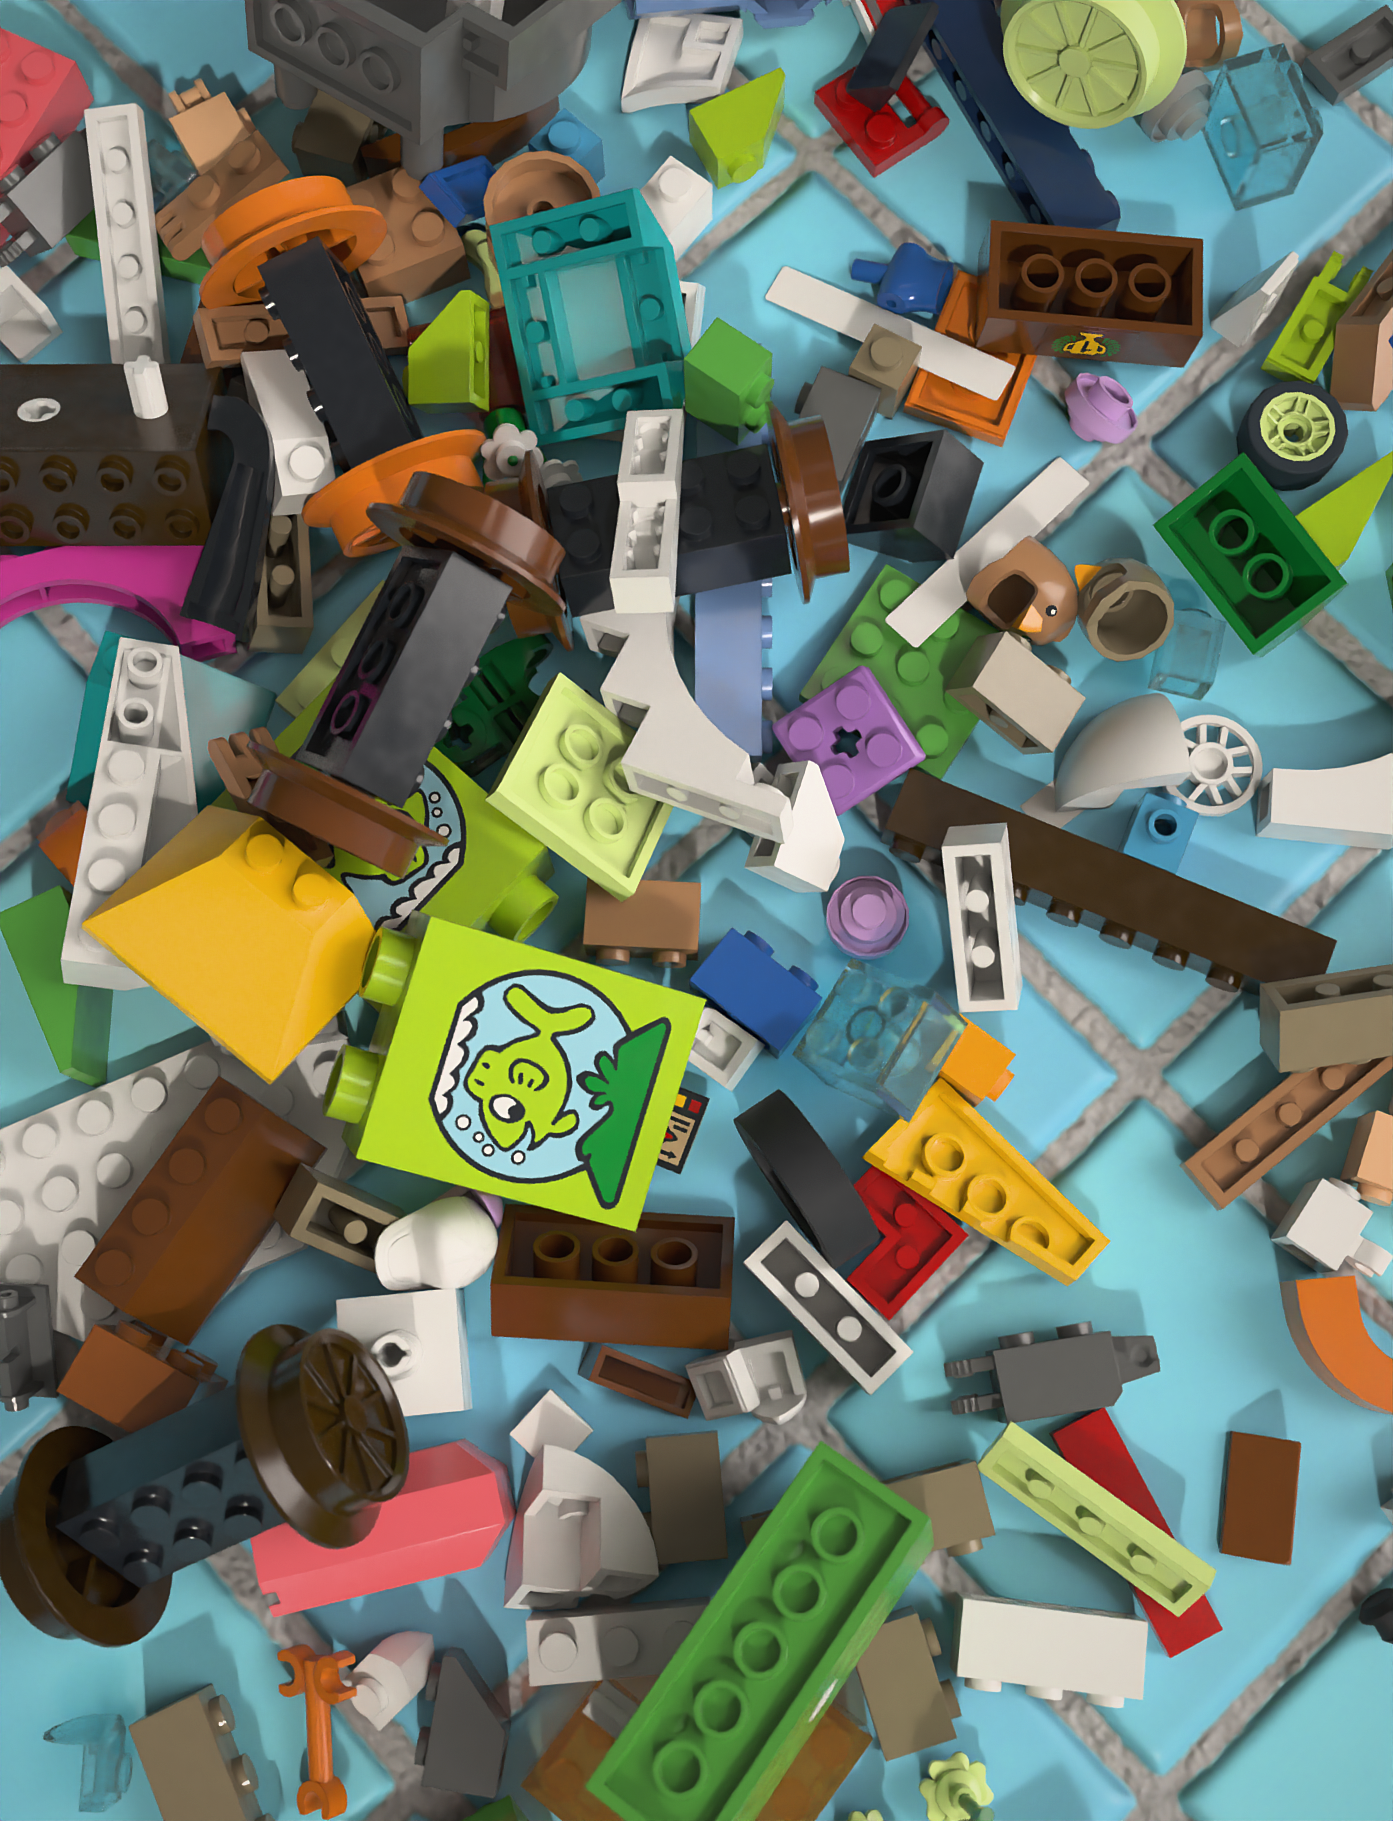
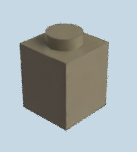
M874 323L849 367L848 376L881 388L877 413L891 420L893 419L915 380L922 346Z

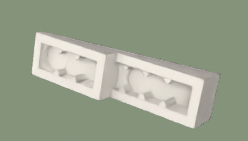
M683 408L627 411L617 479L620 506L609 578L616 614L674 612L684 437Z

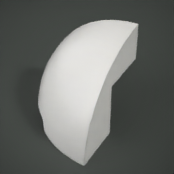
M1151 693L1127 699L1103 711L1085 726L1068 748L1060 765L1055 786L1056 812L1110 808L1124 789L1182 784L1192 772L1190 757L1180 720L1173 705L1165 695Z
M543 1444L528 1474L515 1518L506 1571L504 1608L528 1610L575 1608L578 1605L579 1597L599 1594L610 1596L615 1600L635 1593L652 1583L659 1576L655 1545L641 1511L628 1492L614 1477L591 1460L573 1451Z

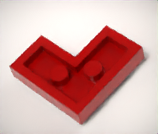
M872 1165L853 1186L869 1211L878 1232L884 1239L854 1269L845 1281L886 1321H890L969 1235L939 1206Z

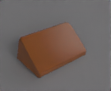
M1230 1431L1219 1553L1275 1564L1291 1565L1301 1443L1299 1441Z

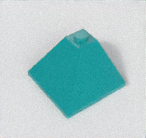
M105 631L86 682L66 794L67 802L74 804L79 800L86 808H89L120 637L135 639L110 631ZM180 654L197 810L199 814L227 789L209 755V740L224 737L229 743V736L231 734L245 732L249 737L251 729L258 727L266 728L276 702L275 700L277 699V694Z

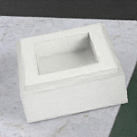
M739 1348L700 1357L685 1365L706 1421L747 1413L761 1404Z
M550 1389L509 1434L535 1459L543 1444L558 1446L575 1452L594 1429L553 1389Z

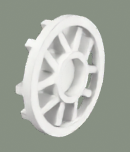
M1199 715L1180 722L1183 732L1189 728L1197 727L1196 743L1185 738L1192 772L1184 780L1190 779L1196 785V789L1189 798H1186L1177 790V787L1180 785L1162 786L1164 788L1163 792L1179 797L1186 802V808L1203 816H1224L1242 807L1254 795L1262 777V757L1253 737L1241 725L1222 716ZM1207 725L1220 727L1217 743L1207 742ZM1228 731L1237 736L1244 746L1226 749ZM1249 755L1252 766H1233V758ZM1250 777V783L1243 793L1234 778ZM1223 785L1234 801L1224 805L1217 787ZM1205 790L1212 806L1201 805L1194 801Z

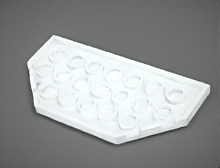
M349 1039L307 1046L271 1085L241 1060L222 1053L221 1047L214 1046L212 1040L0 1129V1282L48 1285L53 1329L85 1342L95 1324L117 1325L120 1319L132 1324L135 1323L138 1319L118 1309L74 1276L217 1077L220 1076L238 1086L328 1148L314 1169L337 1179L349 1152L347 1150L348 1146L341 1138L346 1121L323 1116L322 1107L334 1061L343 1044L351 1046ZM276 1222L238 1278L308 1248V1244L289 1237L280 1224Z

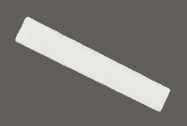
M787 266L782 267L765 296L766 300L861 342H864L875 323L922 346L919 368L994 401L999 399L1015 371L1014 365Z
M1060 457L1056 458L955 553L954 559L947 560L885 619L886 623L913 647H919L967 601L966 592L976 574L988 564L1003 558L1025 537L1030 535L1034 538L1089 486V481Z

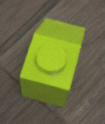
M781 67L689 110V141L717 189L733 182H745L764 167L784 107L786 75Z
M460 290L408 348V365L403 369L402 385L409 405L428 414L489 412V302L473 291Z

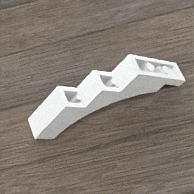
M680 596L675 597L674 612L616 614L615 609L581 616L580 621L589 649L616 658L600 688L605 707L627 725L638 728L621 761L630 791L785 845L794 828L790 799L771 785L764 783L754 785L749 754L728 739L705 716L690 696L678 673L674 659V626Z

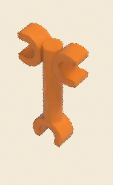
M298 1644L277 1652V1659L289 1662L295 1673V1679L279 1684V1693L284 1697L290 1698L305 1693L309 1780L303 1782L298 1789L297 1807L301 1815H307L321 1809L322 1819L329 1820L345 1813L347 1808L345 1787L340 1779L333 1774L331 1705L357 1696V1688L345 1686L339 1678V1668L355 1663V1655L347 1650H341L330 1655H316L308 1645Z

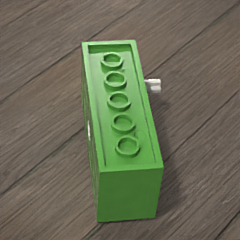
M820 1440L642 1703L638 1705L607 1679H604L599 1688L592 1692L588 1698L589 1702L582 1712L615 1738L616 1741L584 1787L625 1821H755L933 1548L934 1540L931 1518Z

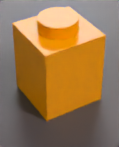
M959 1013L920 1067L937 1080L942 1077L965 1101L976 1107L986 1096L994 1102L999 1098L1015 1076L1007 1067L1016 1054Z

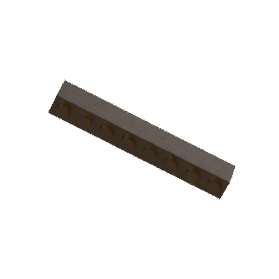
M912 768L909 769L880 841L889 845V851L896 857L912 863H920L921 859L942 867L941 873L944 875L942 844L949 827L1007 823L1015 905L1024 906L1026 902L1046 909V916L1059 924L1068 927H1078L1080 923L1100 931L1099 938L1110 945L1123 949H1130L1134 945L1153 953L1152 959L1164 967L1183 971L1185 967L1198 971L1206 975L1205 981L1208 984L1227 992H1238L1239 989H1242L1260 997V984L1325 974L1338 941Z

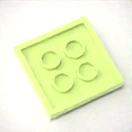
M559 672L548 681L485 800L620 902H623L635 893L674 806L630 791L621 761L636 731Z

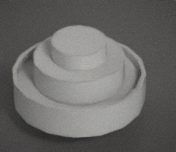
M1193 70L1183 74L1170 94L1161 103L1143 113L1140 121L1141 129L1152 142L1173 141L1178 138L1185 141L1192 138L1204 127L1208 120L1205 114L1210 107L1209 100L1214 91L1213 84L1201 70Z

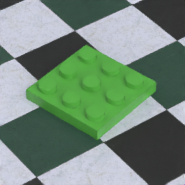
M886 564L800 692L799 701L804 704L858 666L870 668L925 752V759L912 769L942 780L980 721L977 716L948 694L945 689L976 638L982 635L999 633L1000 631L959 608L919 647H913L888 625L885 619L921 584ZM858 730L855 732H851L860 739L862 738Z

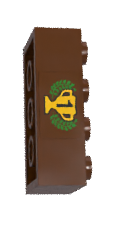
M997 220L990 221L978 254L975 349L1166 367H1185L1203 337V239Z

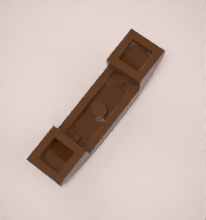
M558 96L548 103L516 117L496 122H474L444 134L443 166L441 169L481 155L485 156L492 166L509 158L524 148L528 141L560 111ZM398 133L360 148L369 179L402 166L400 162V135Z

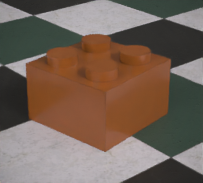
M120 1319L117 1325L95 1324L56 1391L129 1433H133L225 1389L229 1381L214 1373L218 1363L209 1357L189 1348L186 1349L185 1353L174 1348L171 1349L164 1345L168 1336L139 1320L132 1324Z

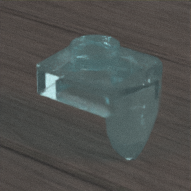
M153 138L147 143L151 184L165 195L155 212L156 215L187 189L198 176L193 165L181 152L177 150L169 152Z
M90 1714L58 1724L44 1732L43 1740L59 1744L83 1745L79 1812L104 1813L121 1800L122 1793L128 1791L133 1764L131 1754L125 1753L126 1726L120 1714Z

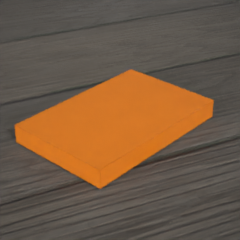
M958 270L934 331L972 348H975L977 276ZM982 351L1015 366L1014 373L996 401L919 368L905 402L903 412L1002 447L1038 355Z

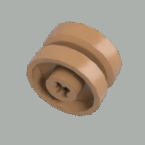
M551 151L525 152L504 162L490 178L483 202L488 256L497 273L498 269L489 229L490 225L600 197V190L589 171L571 157Z

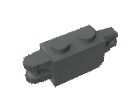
M86 128L80 132L76 129L60 138H57L53 132L47 134L28 151L34 158L32 162L24 169L16 164L0 176V223L12 235L10 240L0 246L1 268L15 260L23 251L32 257L52 249L95 208Z
M1091 1321L1056 1327L1058 1339L1035 1342L1033 1331L998 1337L1000 1349L985 1351L986 1356L943 1364L946 1377L952 1376L955 1379L973 1376L975 1372L989 1370L993 1393L959 1396L957 1400L950 1401L953 1415L996 1408L998 1421L1008 1424L1010 1421L1017 1423L1114 1406L1123 1392L1122 1384L1161 1371L1154 1337L1111 1336V1331L1093 1332Z

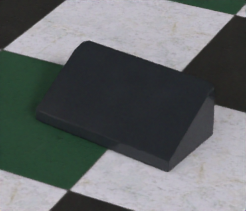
M927 2L889 9L885 13L847 84L846 92L873 112L880 111L898 91L939 13V5L934 2Z

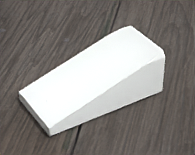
M1292 251L1240 287L1211 320V328L1238 348L1240 345L1243 346L1271 314L1299 262V255Z

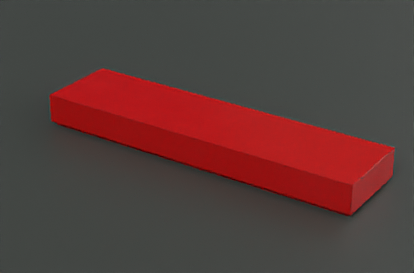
M1105 1407L1094 1409L1049 1433L1064 1460L1175 1540ZM1126 1579L1165 1655L1169 1658L1223 1630L1205 1594L1177 1617Z

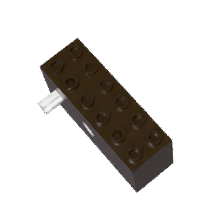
M146 355L138 356L136 362H125V364H0V546H205L234 462V448L230 438L220 430L214 432L207 430L213 396H227L223 368L219 366L206 369L204 364H158V361H151L150 356Z

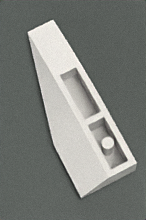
M124 637L119 639L61 954L64 983L123 991L150 986L81 928V924L198 815L179 646Z

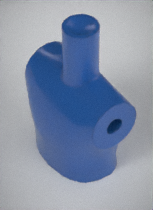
M906 242L898 247L889 264L856 258L851 269V279L880 285L876 300L878 306L897 315L909 312H929L938 315L942 311L950 292L954 268L953 262L934 258L918 244Z

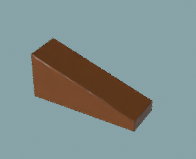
M589 1343L577 1373L591 1382L686 1419L689 1417L696 1398V1393L690 1379L601 1343Z

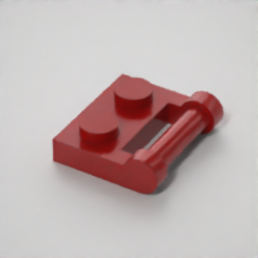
M856 65L816 90L814 105L872 177L875 178L940 136L950 121L939 106L932 107L907 75L895 95L917 123L907 128L888 103L880 111L873 112L846 92V86L858 66Z

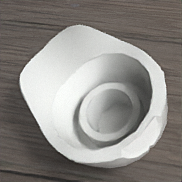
M456 1196L435 1201L393 1222L382 1231L377 1239L374 1252L377 1277L384 1287L395 1291L460 1289L476 1281L482 1274H485L491 1266L498 1246L497 1232L488 1213L474 1200L464 1196Z

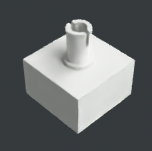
M450 1288L336 1300L338 1330H342L356 1338L376 1358L395 1390L404 1416L472 1409L464 1290Z

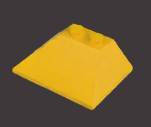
M211 805L205 807L81 924V928L269 1085L280 1076L359 992L364 963L376 934L373 925L355 895L263 818Z

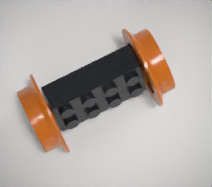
M307 176L280 182L247 196L225 210L208 226L202 236L201 247L211 269L204 276L200 284L199 296L203 305L209 310L227 306L264 304L274 320L280 318L290 336L282 340L285 351L298 372L304 369L313 386V389L306 391L307 398L318 419L322 423L328 421L333 429L337 440L331 442L330 446L339 466L344 472L343 475L327 484L311 497L303 507L301 516L304 523L308 526L331 527L345 556L364 557L402 546L371 522L366 515V509L370 503L398 504L414 472L423 471L437 474L485 494V487L474 466V462L481 456L480 447L487 439L483 432L475 429L453 430L424 437L349 273L369 259L382 244L387 234L385 218L381 212L372 207L354 205L344 183L339 179L330 176Z

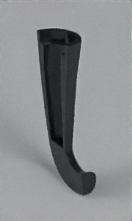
M214 395L207 430L212 432L220 430L230 438L234 448V462L199 564L179 615L236 634L235 639L238 641L251 642L273 499L275 477L274 444L267 423L251 405L235 397Z

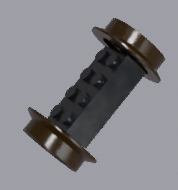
M275 1324L258 1331L248 1340L238 1360L235 1384L116 1441L99 1431L82 1426L61 1427L45 1434L30 1447L22 1460L17 1476L5 1486L0 1494V1578L7 1594L15 1607L30 1624L51 1637L62 1640L80 1638L96 1646L117 1648L139 1641L154 1629L168 1603L174 1572L287 1522L305 1539L327 1549H346L360 1543L374 1528L380 1514L381 1505L398 1495L408 1475L410 1461L409 1438L403 1411L395 1390L376 1358L360 1341L350 1334L335 1328H326L310 1334L296 1326Z

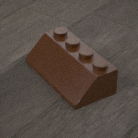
M218 1076L74 1277L121 1311L176 1341L190 1346L276 1224L277 1220L273 1217V1213L300 1163L315 1168L328 1148L238 1086Z
M505 1204L490 1281L491 1336L728 1351L735 1217L642 1212L635 1232L536 1205Z

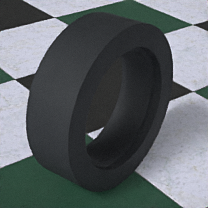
M777 1089L733 1119L744 1144L787 1211L817 1252L834 1270L880 1238L878 1229L851 1181L810 1122L784 1092Z

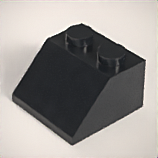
M946 429L865 441L843 506L848 544L912 563L954 559L984 462Z

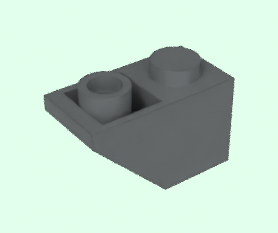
M450 1647L443 1655L442 1663L433 1662L431 1665L426 1688V1700L435 1702L431 1727L421 1726L414 1765L424 1766L421 1786L495 1798L502 1782L511 1720L462 1648Z

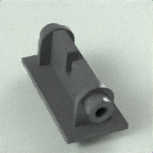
M0 1282V1402L4 1403L6 1411L15 1412L28 1408L30 1405L29 1398L31 1397L57 1398L59 1396V1393L56 1391L58 1389L49 1286L44 1284Z

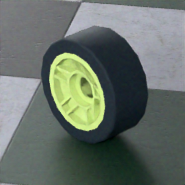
M1304 381L1280 382L1263 390L1252 402L1243 417L1236 437L1238 456L1244 452L1272 488L1281 491L1303 490L1318 483L1342 454L1348 437L1346 415L1336 398L1320 386ZM1295 434L1299 439L1297 442H1290L1285 436L1291 437Z

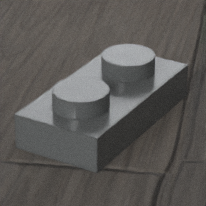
M1387 4L1306 57L1301 67L1302 72L1332 106L1393 67V11Z

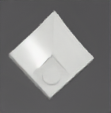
M702 13L640 19L632 44L621 97L622 112L632 113L641 109L666 104H703L724 94L743 39V19Z

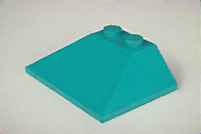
M638 188L626 189L489 226L529 428L537 437L536 447L625 429L627 411L683 408L685 399L684 358L691 350V343L674 250Z

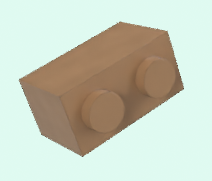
M587 877L583 938L586 955L596 956V963L612 966L628 965L630 957L652 958V965L662 968L686 967V960L698 961L701 883L640 880L635 893L623 902H620Z

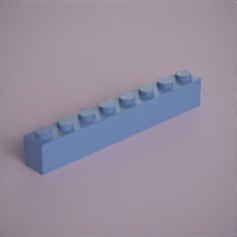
M697 419L696 458L762 444L770 446L767 422L756 434L749 431L739 446H737ZM772 578L695 593V702L705 716L728 739L749 754L750 763H761L762 753L772 754L773 722L772 720H762V701H772L773 687L772 668H762V649H772V616H762V597H772Z

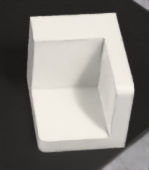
M8 266L0 268V342L21 363H27L63 331L48 307Z

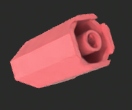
M466 1439L410 1452L409 1470L403 1488L396 1497L381 1505L380 1514L374 1528L360 1543L346 1549H327L305 1539L287 1522L250 1538L258 1584L263 1595L276 1592L279 1601L269 1606L273 1618L480 1567L490 1558L504 1532L517 1514L507 1465L494 1457H490Z

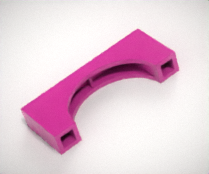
M47 546L43 551L24 556L11 554L0 556V629L20 616L48 606L67 603H95L120 608L145 619L162 632L173 646H179V653L196 661L203 662L237 653L234 633L179 615L204 546Z

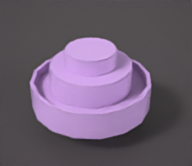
M1080 373L1064 392L1065 400L1068 404V414L1071 417L1069 425L1075 434L1085 441L1092 442L1096 440L1099 442L1107 441L1113 444L1123 443L1138 425L1137 416L1132 408L1133 400L1130 394L1121 384L1110 377H1098L1090 373Z
M858 876L845 881L834 891L826 909V928L831 941L842 953L855 959L875 960L889 955L900 945L909 926V908L904 895L893 883L878 876Z

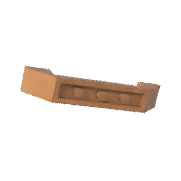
M1393 249L1336 324L1330 395L1336 398L1342 410L1376 412L1393 389V348L1388 341L1393 335Z

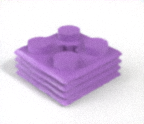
M858 666L772 725V731L793 762L809 760L819 766L836 816H840L907 772L910 768L922 762L926 757L925 752L870 668L865 666ZM842 728L847 732L858 730L862 738L856 743L859 753L854 757L850 752L839 753L836 748V744L841 740L838 732Z

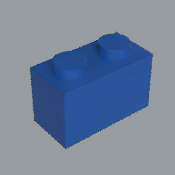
M732 927L689 979L690 991L698 997L706 999V1003L763 1043L765 1045L763 1048L776 1059H779L820 1007L822 997L815 992L819 985L800 968L792 965L789 970H786L772 959L771 956L774 950L761 937L751 931H747L743 936Z

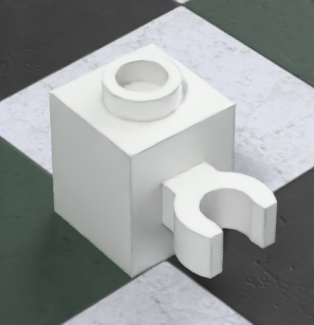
M1332 1177L1328 1181L1321 1178L1307 1182L1270 1238L1272 1242L1318 1273L1337 1271L1345 1259L1353 1268L1369 1278L1374 1273L1382 1276L1393 1258L1385 1249L1360 1236L1373 1211L1359 1203L1361 1195L1358 1191L1345 1182Z

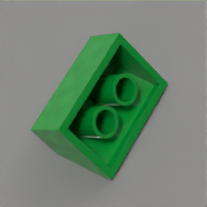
M1244 452L1153 524L1157 532L1250 652L1258 657H1264L1305 626L1348 585L1347 581Z

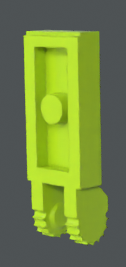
M1333 251L1319 277H1313L1260 369L1284 382L1304 381L1313 384L1334 349L1336 324L1365 287L1374 271L1363 266L1351 280L1348 286L1349 291L1345 292L1329 283L1330 280L1336 277L1343 265L1342 259L1344 258V255Z

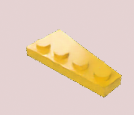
M942 1077L862 1156V1159L1066 1286L1075 1282L1110 1242L1099 1229Z

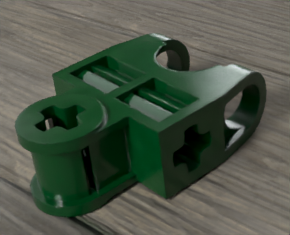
M545 634L521 639L517 637L493 648L479 658L480 664L477 672L480 671V674H476L472 682L461 690L459 697L462 702L451 710V727L446 735L438 743L434 744V747L468 777L477 776L503 756L507 760L540 698L539 695L529 688V683L534 675L538 673L536 667L547 659L554 648ZM584 690L591 697H593L588 690ZM460 738L465 744L470 742L471 746L463 751L457 745L452 746V742Z

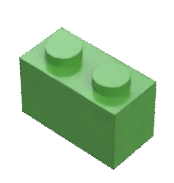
M716 317L684 358L685 411L739 446L749 431L756 434L767 422L765 402L770 401V392L774 385V379L771 378L773 353Z

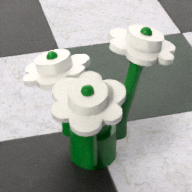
M500 408L491 412L485 418L483 428L487 440L480 447L483 460L482 483L484 487L487 482L519 476L524 454L527 450H533L536 456L545 489L583 481L581 474L578 472L579 466L574 460H568L563 464L558 459L547 460L540 446L536 447L537 437L534 432L527 430L525 419L519 411L513 408Z

